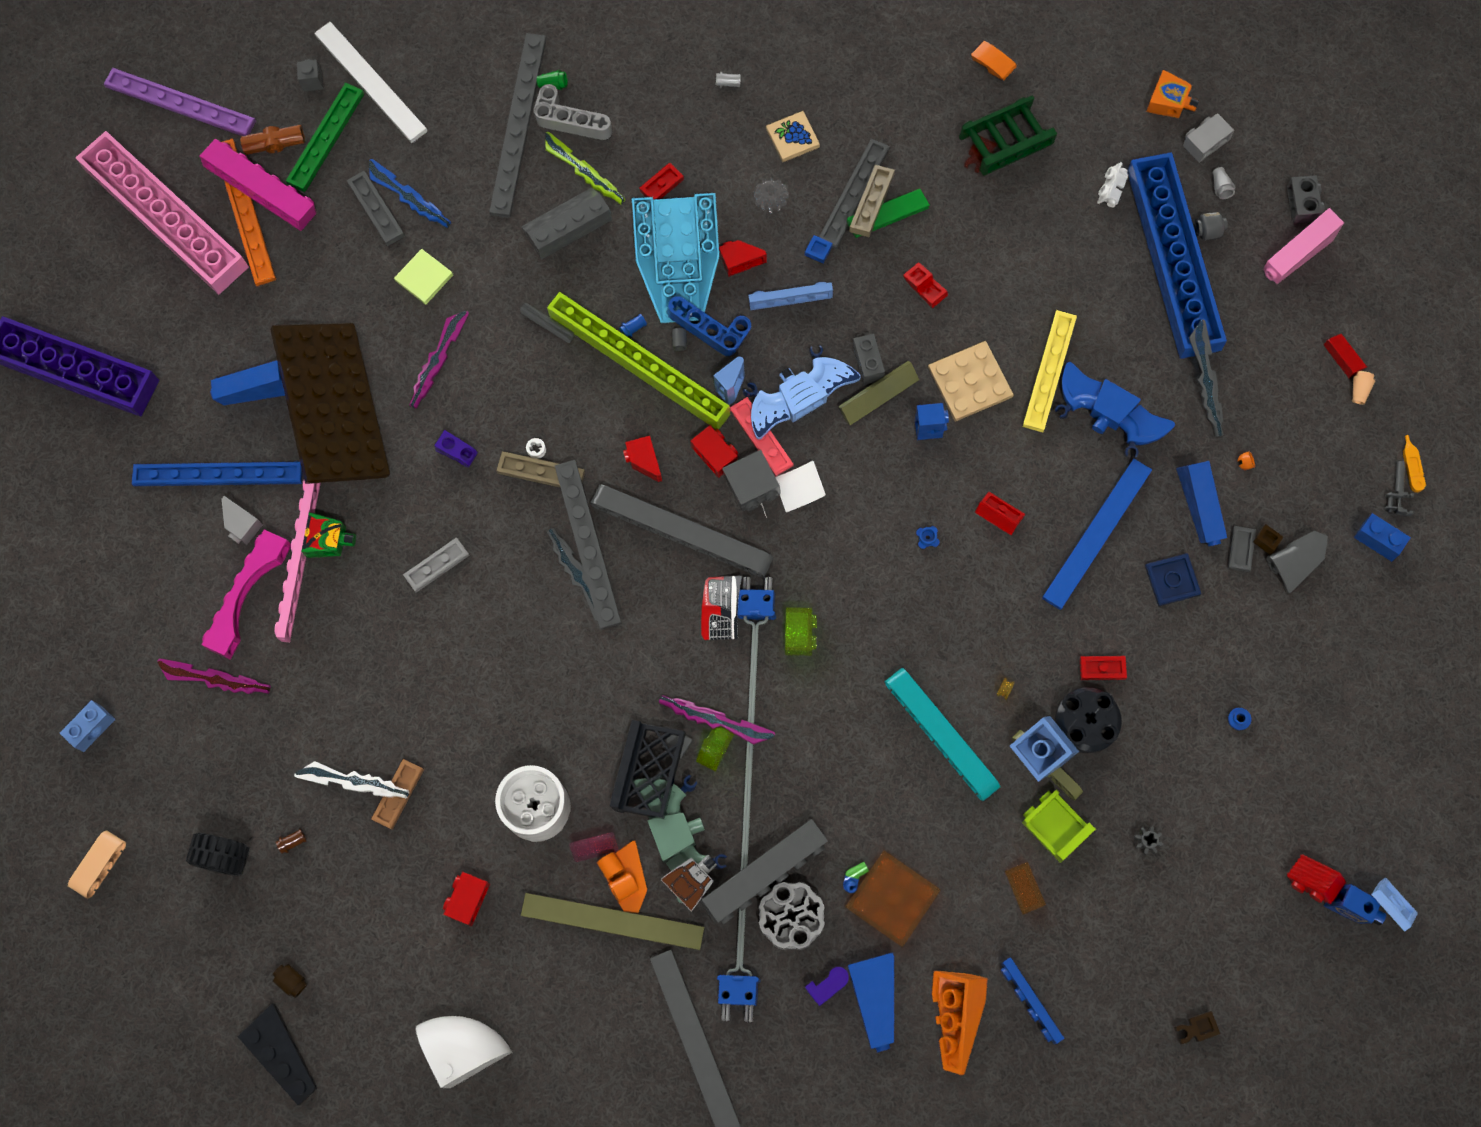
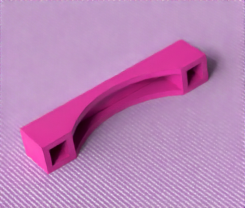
M266 530L256 538L252 553L247 555L242 571L234 579L233 588L224 597V604L221 610L217 611L214 615V623L210 630L205 632L202 646L231 660L241 641L239 617L246 595L264 574L283 563L291 548V544L287 539Z

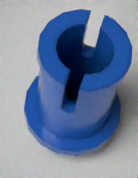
M639 314L627 323H621L622 326L619 327V330L623 335L631 338L633 333L646 326L647 323L644 317Z

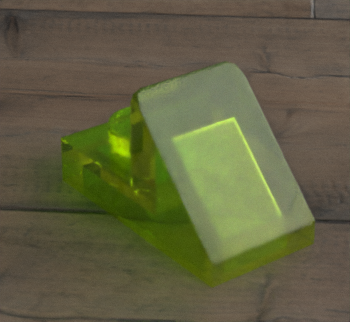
M721 726L712 729L708 738H705L696 762L716 772L735 734Z

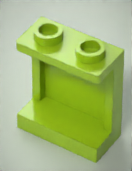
M1056 789L1053 793L1050 791L1046 792L1039 799L1042 803L1036 809L1032 806L1023 814L1026 819L1022 824L1061 863L1096 829L1090 823L1086 824L1058 795L1060 792Z

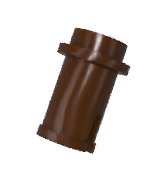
M299 829L284 838L279 837L276 845L281 854L284 852L289 853L290 849L303 842H307L303 831Z

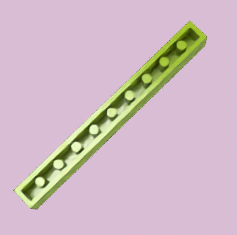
M561 292L548 305L547 310L550 318L574 332L576 336L714 429L719 430L730 416V406Z

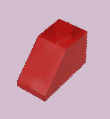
M739 240L729 241L719 247V256L728 277L767 263L765 250Z
M646 436L625 442L627 450H623L626 463L631 462L634 470L657 482H661L662 477L651 437Z

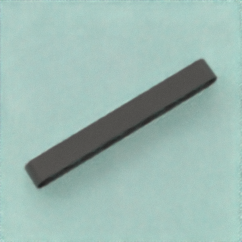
M599 484L590 502V505L597 510L600 508V511L616 518L620 517L621 520L636 526L639 524L640 528L655 534L659 533V536L671 541H679V544L695 551L698 549V552L714 559L718 557L719 561L734 567L737 565L738 569L753 575L758 574L760 578H765L774 559L773 556L762 550L602 484Z

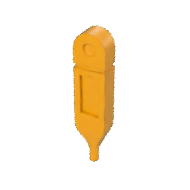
M1406 435L1403 457L1409 485L1412 491L1421 492L1425 488L1426 483L1423 477L1424 473L1419 451L1410 442L1409 435Z

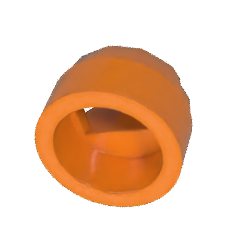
M1250 451L1238 457L1237 462L1242 461L1243 463L1239 465L1241 469L1249 470L1255 468V461Z

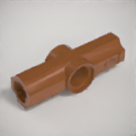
M301 125L281 129L276 126H269L264 128L261 133L241 136L240 141L245 155L263 151L275 153V151L281 152L283 147L305 143V136Z

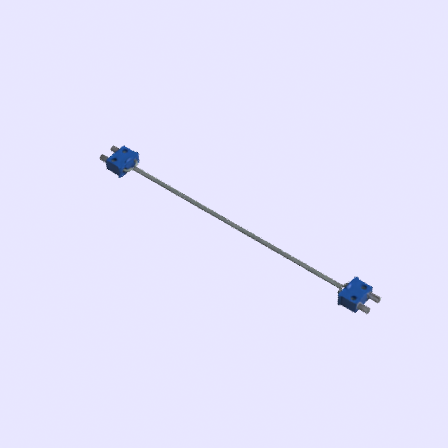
M744 577L743 590L739 591L737 617L744 619L747 624L752 625L748 722L754 724L759 625L765 624L768 620L776 619L775 592L772 590L771 577H769V587L768 577L765 578L764 590H750L751 578ZM747 619H758L763 621H759L755 626L754 622L748 621ZM747 729V736L754 738V731ZM748 741L746 750L741 870L748 866L753 744ZM739 908L736 968L728 970L726 975L717 977L719 980L718 1004H722L721 1020L725 1021V1014L726 1021L730 1020V1005H744L745 1021L748 1022L749 1016V1022H752L753 1006H757L758 983L761 980L756 976H752L751 971L743 968L746 908L742 911ZM740 967L741 971L748 973L749 976H732L730 973L736 972ZM725 992H729L730 994L728 999L724 998ZM749 993L753 994L751 1000L747 999V995Z

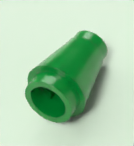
M557 70L538 75V88L547 84L555 86L557 90L567 88L568 78L566 72Z

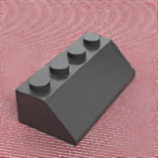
M591 187L521 226V229L542 260L610 222L612 216L610 208L600 193Z

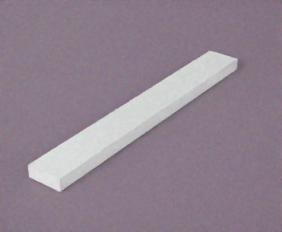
M331 22L315 32L319 41L411 143L428 132L419 119Z

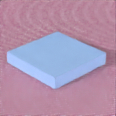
M1384 878L1378 883L1371 895L1396 923L1406 931L1412 926L1417 916V911L1390 881Z

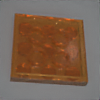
M883 851L845 908L903 947L941 889L886 851Z

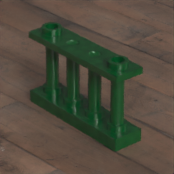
M1033 95L1027 98H1020L1014 104L976 121H968L962 126L959 139L964 140L968 137L972 139L983 157L979 169L983 176L1054 144L1057 136L1055 129H1042L1030 111L1034 101ZM1022 113L1036 135L1025 138L1013 117ZM1005 121L1018 143L1013 146L1007 145L995 125ZM988 129L1001 151L995 154L990 153L978 133Z

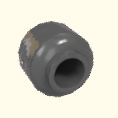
M1217 211L1203 213L1198 217V220H1195L1196 235L1205 241L1221 238L1224 230L1228 228L1226 217L1223 218L1221 213Z

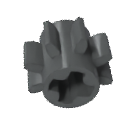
M1142 827L1139 829L1141 836H1134V839L1138 840V845H1136L1135 849L1141 848L1143 855H1146L1149 850L1156 854L1157 849L1155 847L1163 846V843L1159 842V837L1162 833L1156 834L1153 832L1154 827H1151L1146 832ZM1147 836H1150V841L1153 842L1149 846L1147 845V841L1144 840Z

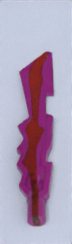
M158 659L157 661L167 680L205 681L208 688L220 687L223 691L230 690L234 693L243 691L247 694L254 692L269 694L271 689L270 685L258 683L254 679L241 675L233 677L228 673L210 668L206 672L192 669V664Z

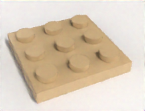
M986 341L928 365V369L955 422L1013 397V393Z

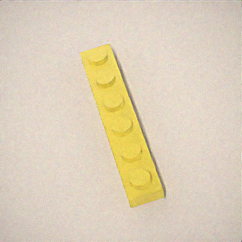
M1056 310L1023 423L1025 428L1044 432L1076 321V315Z

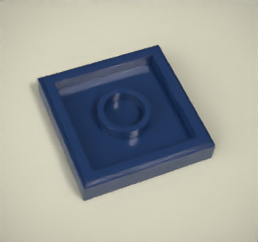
M1188 553L1145 564L1158 606L1197 597L1202 594Z

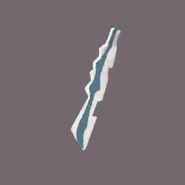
M315 761L295 773L296 778L328 785L329 781L342 784L344 789L358 792H373L375 796L391 798L397 796L405 799L409 796V790L396 787L392 781H383L380 777H371L370 774L361 776L355 771L345 775Z

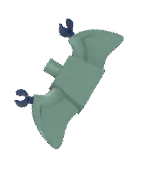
M691 775L685 777L681 788L673 784L665 819L649 817V820H647L661 858L671 871L690 858L699 864L707 856L697 852L692 836L705 830L701 819L697 818L687 822L684 813H681L680 803L686 796L685 793L687 791L692 792L697 785V781L691 786L687 784ZM647 778L637 779L634 783L638 788L648 780ZM658 779L653 784L659 792L666 787L667 781ZM651 785L640 791L644 800L656 794ZM657 798L649 803L648 806L651 811L660 812L662 803ZM720 854L715 858H711L717 864L715 866L716 869L726 867V865L721 866L718 864V858L725 859L727 856Z

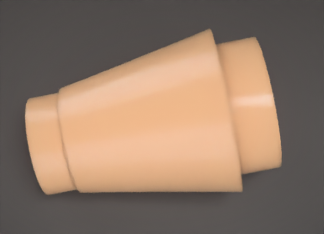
M1358 371L1356 376L1353 377V403L1361 405L1366 403L1375 383L1374 374Z

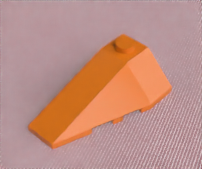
M934 971L932 998L933 1002H938L940 1016L935 1018L936 1024H941L943 1037L939 1040L943 1070L960 1075L965 1074L986 1002L988 978L966 973Z

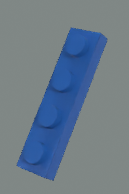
M1011 957L1001 963L1003 967L1000 970L1008 982L1012 980L1016 986V989H1014L1016 996L1021 1002L1025 1000L1029 1006L1028 1014L1034 1022L1039 1021L1043 1027L1040 1031L1048 1043L1052 1041L1053 1044H1057L1065 1039Z

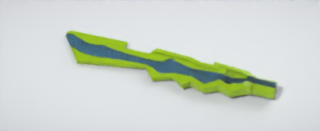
M546 132V151L575 167V174L584 177L585 182L590 184L593 189L600 191L603 196L614 199L620 205L625 201V198L618 193L617 188L606 178L603 179L585 160L579 161L571 154L573 151L550 132Z

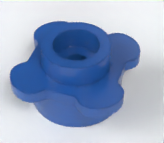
M931 526L919 528L916 531V535L919 537L918 546L921 549H925L928 546L937 547L939 545L937 528Z

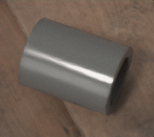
M684 328L672 330V349L674 351H685L687 349V330Z

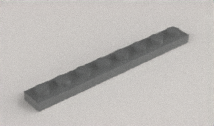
M576 460L555 465L599 627L602 630L622 624Z

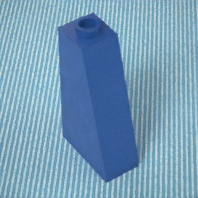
M277 360L211 380V396L214 401L222 405L285 396Z
M1206 461L1176 468L1200 543H1207L1208 546L1221 544V539L1227 538L1210 462Z
M893 953L847 966L870 1049L876 1048L877 1052L890 1049L889 1044L894 1043Z

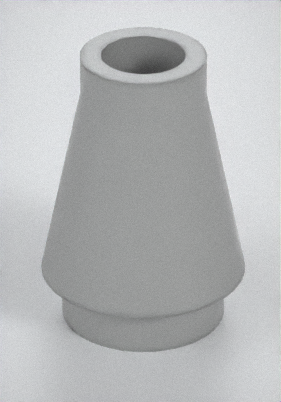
M1223 167L1216 168L1212 172L1215 195L1220 199H1228L1234 195L1235 185Z

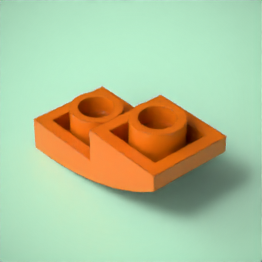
M983 41L971 54L974 61L987 67L990 74L1003 81L1017 67L1016 63L1007 55L986 41Z

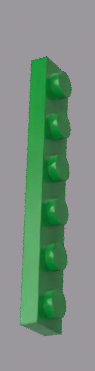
M348 83L344 84L286 179L288 185L306 192L363 98V90Z

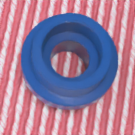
M1235 708L1229 713L1228 722L1235 730H1245L1251 724V715L1243 708ZM1237 715H1241L1244 718V721L1239 722L1237 720Z

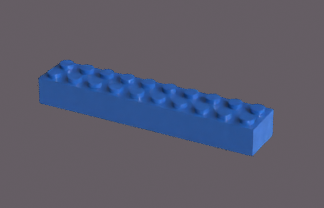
M1171 152L1131 160L1127 173L1179 357L1182 359L1195 356L1189 340L1195 328V341L1199 355L1205 354L1204 342L1202 340V319L1206 321L1212 353L1221 351L1227 340L1173 154Z

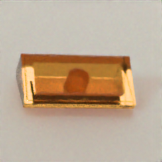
M1028 862L1005 871L1023 915L1046 905Z

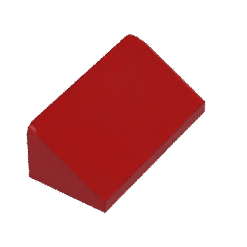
M1342 334L1334 336L1325 342L1324 347L1348 378L1356 375L1358 371L1367 368Z
M991 492L986 494L975 511L976 514L1010 535L1013 534L1025 516L1023 512Z

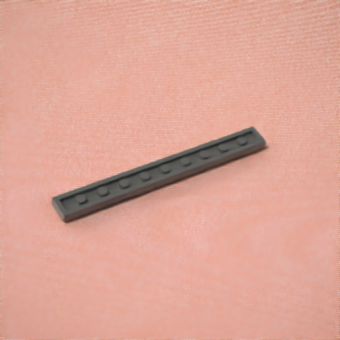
M526 33L489 211L491 216L511 217L537 89V76L540 74L546 44V35Z

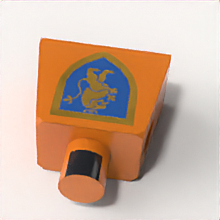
M1163 70L1146 112L1179 118L1183 108L1195 112L1199 100L1188 96L1192 87L1190 83Z

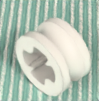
M533 438L528 441L526 445L528 455L535 459L542 458L546 453L544 442L539 438ZM533 445L542 446V448H539L540 451L538 453L531 451L533 450Z

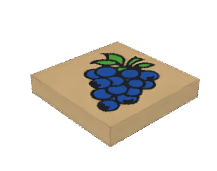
M804 111L766 126V130L782 162L820 147V143Z

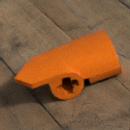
M632 841L618 852H612L604 856L597 864L609 882L608 886L622 910L638 914L645 898L647 887L635 841Z

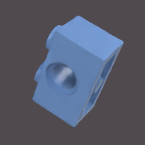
M91 700L60 734L74 748L85 752L114 722L115 718L101 705Z

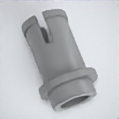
M720 71V74L716 73V86H720V88L722 86L740 87L741 74H722Z

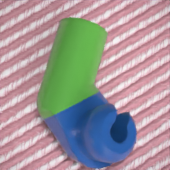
M865 862L846 871L843 887L848 893H854L858 887L859 877L870 872Z

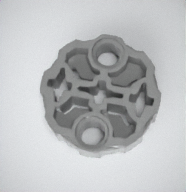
M779 883L762 898L759 905L760 929L763 935L773 943V946L779 949L803 950L809 947L823 931L825 925L824 904L821 898L811 890L810 886L804 883ZM780 889H786L790 893L787 900L782 901L777 898L776 895ZM805 897L804 905L794 908V906L801 904L802 898ZM809 899H811L814 905H819L817 916H815L812 910H807L809 908ZM792 910L793 913H800L795 917V922H792L791 919H785L788 916V911ZM769 911H773V912H775V913H779V912H781V911H784V913L775 916L774 914L770 913ZM767 916L772 922L776 921L777 923L774 925V934L769 928H764L767 925ZM805 917H809L810 919L815 920V921H814V923H813V922L809 921L808 919L805 920V921H802V922H800L799 920H800V919H803V918H805ZM789 924L790 927L783 929L781 936H778L780 927ZM797 932L806 934L807 941L804 944H797L794 941V935Z

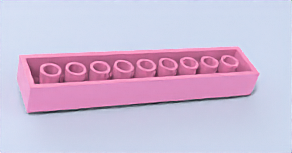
M107 131L76 157L87 173L218 295L249 268L243 257Z

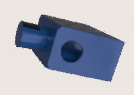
M1352 884L1344 885L1331 904L1325 902L1324 907L1359 924L1373 922L1380 926L1386 919V913L1378 910L1380 907L1379 902Z

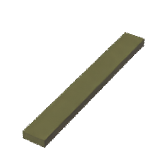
M525 893L521 912L522 917L695 950H701L705 929L702 926Z

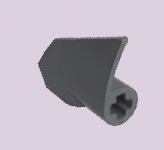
M1313 531L1266 558L1271 571L1274 574H1280L1288 594L1325 559L1328 536Z

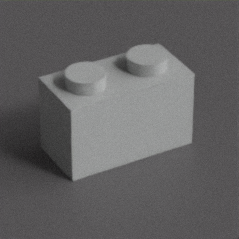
M1217 113L1212 118L1207 117L1203 120L1197 129L1192 128L1185 135L1186 139L1183 146L1200 163L1231 139L1234 129Z

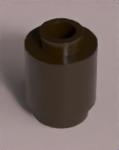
M289 964L286 966L280 965L273 973L275 978L272 982L288 996L298 997L308 985L304 981L305 978Z

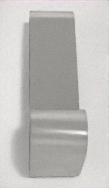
M551 84L541 87L534 107L535 118L540 127L599 140H606L611 137L612 126L607 115L559 105L560 100L556 87Z

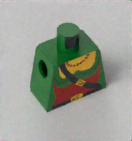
M309 513L301 552L307 558L341 556L343 546H355L356 535L345 533L346 526L339 520Z

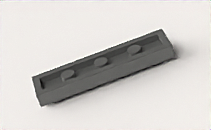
M362 171L348 179L347 182L385 244L389 246L405 237L366 172Z

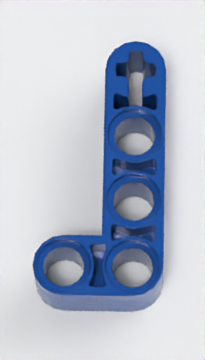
M673 297L667 307V315L671 320L725 356H731L736 353L751 329V322L745 316L736 317L731 325L726 328L682 297ZM677 306L680 307V309H678L677 311L673 310L674 308H677ZM695 317L699 320V323L693 324L689 318ZM741 324L746 330L739 331L736 329V325ZM713 329L716 331L717 335L710 336L707 333V330ZM731 341L734 344V347L728 348L725 346L724 342Z

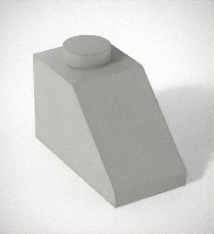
M224 496L222 498L224 528L230 533L228 537L237 544L242 541L247 545L263 526L262 523Z

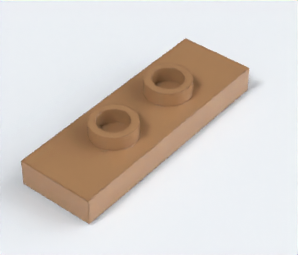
M403 759L392 782L396 787L409 790V794L395 791L389 787L387 790L404 794L407 798L397 796L392 798L383 797L371 820L393 830L424 769Z

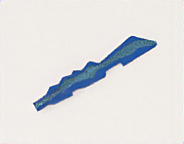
M369 160L370 180L398 193L400 202L408 203L412 210H416L421 216H426L429 221L438 222L446 228L450 226L451 221L444 217L442 212L431 202L427 203L424 201L422 196L409 185L403 186L394 180L397 176L375 160Z

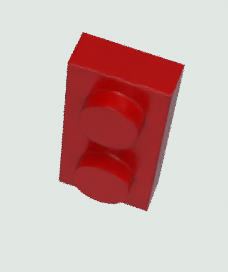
M669 163L640 187V192L646 198L662 199L684 180V176Z
M1126 656L1080 657L1081 680H1126Z

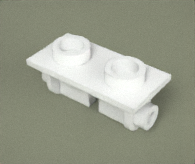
M1122 162L1113 167L1111 166L1107 170L1105 184L1098 193L1100 195L1098 204L1103 201L1107 202L1109 207H1115L1118 204L1122 191L1117 189L1116 186L1123 189L1128 178L1127 169L1121 168Z

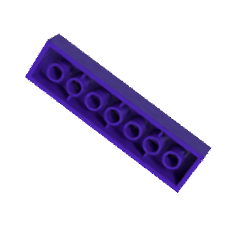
M2 316L0 319V365L134 415L142 416L160 381L152 371Z

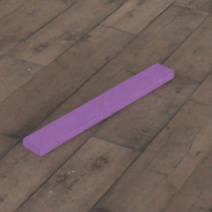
M112 68L104 83L106 88L240 136L249 135L256 122L255 118L115 68Z

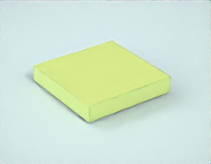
M421 249L394 279L426 305L449 281L453 273Z

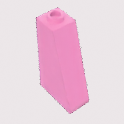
M1330 208L1327 209L1267 261L1263 268L1266 277L1276 284L1280 283L1335 239L1344 222Z

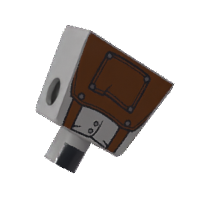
M709 855L699 864L690 858L665 875L661 880L692 911L713 883V880L707 874L717 864Z

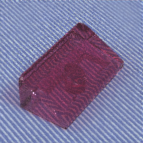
M613 832L569 844L575 862L619 851L616 836Z

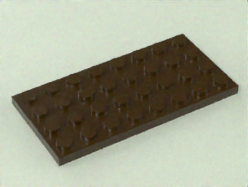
M354 323L272 325L270 331L305 484L389 477V467Z

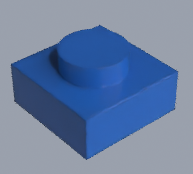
M814 235L805 251V256L824 264L833 243Z

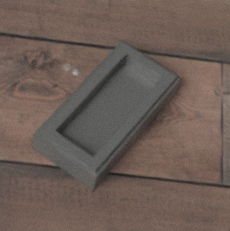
M1233 526L1228 569L1244 572L1251 571L1254 550L1253 540L1255 539L1256 529Z

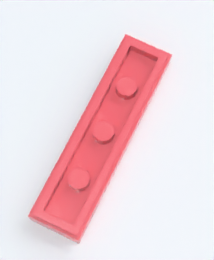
M746 397L731 406L730 411L758 451H762L776 477L793 467L794 464L771 430L762 439L755 437L751 423L753 404Z

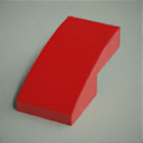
M919 262L903 275L908 284L932 308L948 296L947 290L933 279V274Z

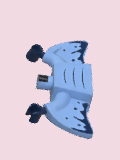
M819 345L820 353L818 354L813 353L812 346L809 353L814 359L813 369L809 374L803 371L795 376L790 368L780 373L779 376L784 383L779 386V392L768 394L762 390L757 391L755 383H748L747 386L753 392H748L744 389L743 394L746 397L755 396L751 410V423L755 437L762 439L780 422L790 419L792 422H795L826 403L827 397L837 388L858 382L860 374L839 360L820 357L823 348Z

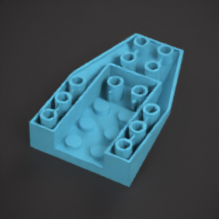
M715 193L694 194L695 197L657 200H654L653 197L632 198L636 263L661 323L674 322L667 315V307L669 301L676 296L684 298L705 313L719 260ZM677 306V308H674L673 310L677 311L678 309H680V307ZM695 317L689 318L690 321H699Z

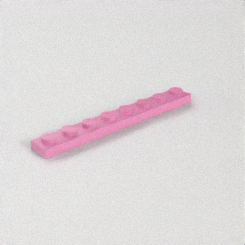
M303 481L304 495L299 501L300 516L295 522L296 536L291 542L292 557L287 563L288 577L283 583L284 598L279 604L280 618L279 622H276L274 630L276 637L281 642L290 643L306 562V556L301 552L308 514H315L321 483L305 484V481Z

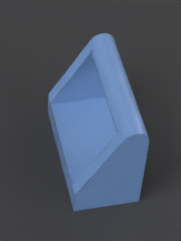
M742 357L735 358L714 375L715 391L728 405L736 400L745 378L744 359Z

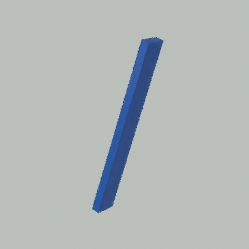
M1136 459L1132 460L1044 594L1043 600L1059 610L1063 608L1151 473V468Z
M300 462L133 464L132 485L302 484L303 472Z

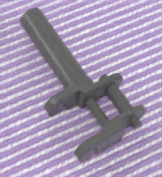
M1397 461L1395 493L1389 492L1385 494V497L1388 498V506L1385 507V510H1388V512L1395 511V514L1412 516L1414 511L1407 512V509L1401 507V498H1414V493L1408 495V492H1404L1405 461ZM1393 499H1398V507L1393 506Z

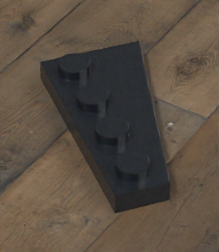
M272 1003L238 1038L297 1105H301L317 1087L305 1063L302 1061L297 1051L298 1049L292 1041L275 1004Z

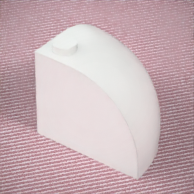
M444 1016L430 1019L416 1026L417 1037L423 1053L441 1088H452L512 1053L508 1044L495 1030L471 1018Z

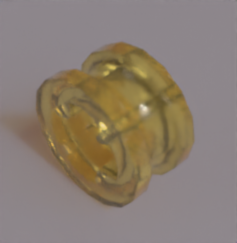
M1004 678L996 696L1002 695L1007 700L1015 682H1008L1007 678Z

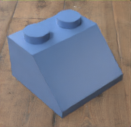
M1051 716L1043 717L1010 745L1038 782L1060 768L1079 752Z

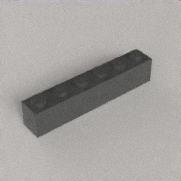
M811 819L703 898L700 904L715 925L720 921L722 924H725L734 917L732 912L737 908H740L742 911L752 904L751 898L756 894L759 897L763 896L771 890L769 885L776 880L779 884L789 876L787 871L792 867L798 870L807 863L805 860L807 856L812 853L815 857L825 849L823 844L828 842V840Z

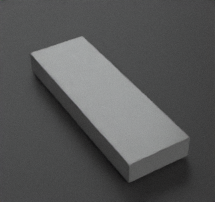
M456 537L403 575L417 593L470 555Z

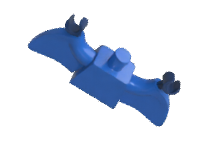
M1068 362L1062 376V393L1067 405L1060 404L1055 408V412H1058L1060 409L1065 410L1060 419H1065L1070 410L1074 411L1078 408L1092 410L1090 416L1096 419L1092 426L1093 430L1103 434L1107 427L1117 430L1119 427L1122 428L1127 434V443L1129 444V447L1124 451V455L1127 457L1128 450L1133 449L1135 452L1134 458L1139 453L1135 445L1155 442L1174 428L1175 423L1173 421L1155 416L1139 405L1141 399L1107 379L1104 380L1101 387L1102 382L1090 379L1073 363Z

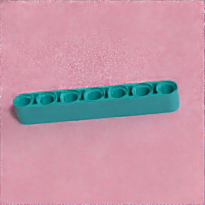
M904 668L899 669L884 681L889 690L892 689L891 693L901 705L907 707L905 708L915 722L921 724L920 728L929 739L935 741L934 745L946 759L949 758L948 762L958 774L964 776L962 779L975 794L978 793L977 797L981 801L986 800L1001 787L992 773Z

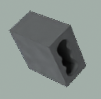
M761 450L722 468L723 475L742 512L745 510L752 511L760 503L773 501L781 494L780 485Z

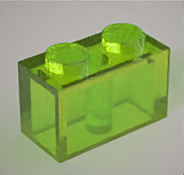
M786 608L785 655L812 656V649H816V636H812V628H817V615H812V608Z

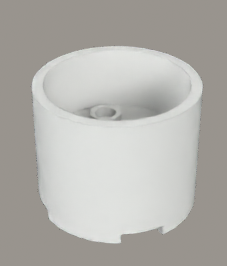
M524 766L513 770L502 780L496 793V810L500 819L514 834L522 839L533 842L548 840L557 835L568 820L571 809L569 795L557 777L545 768ZM534 801H536L539 804L537 805L538 809L535 811L533 808H531L533 807Z

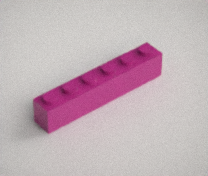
M214 139L200 155L203 167L299 231H302L316 214L314 202L309 197L301 196L295 188L290 185L286 186L277 176L268 174L259 164L250 162L244 154L236 153L227 143H221Z

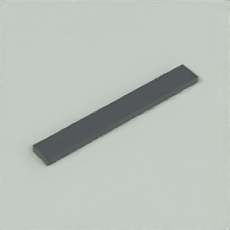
M672 950L650 958L715 1127H741Z

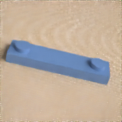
M818 282L811 286L770 292H754L749 295L750 310L833 298L832 282Z

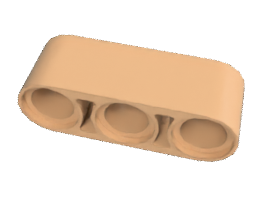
M109 831L102 832L70 878L68 887L87 899L91 898L95 894L94 890L99 888L109 873L107 870H111L122 852L120 851L125 849L126 842Z

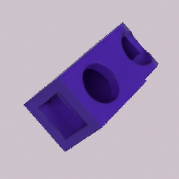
M446 430L443 431L434 445L436 452L468 468L478 454L473 447Z
M835 967L819 985L816 986L812 981L805 989L820 1007L845 987L849 979L848 972L842 967Z

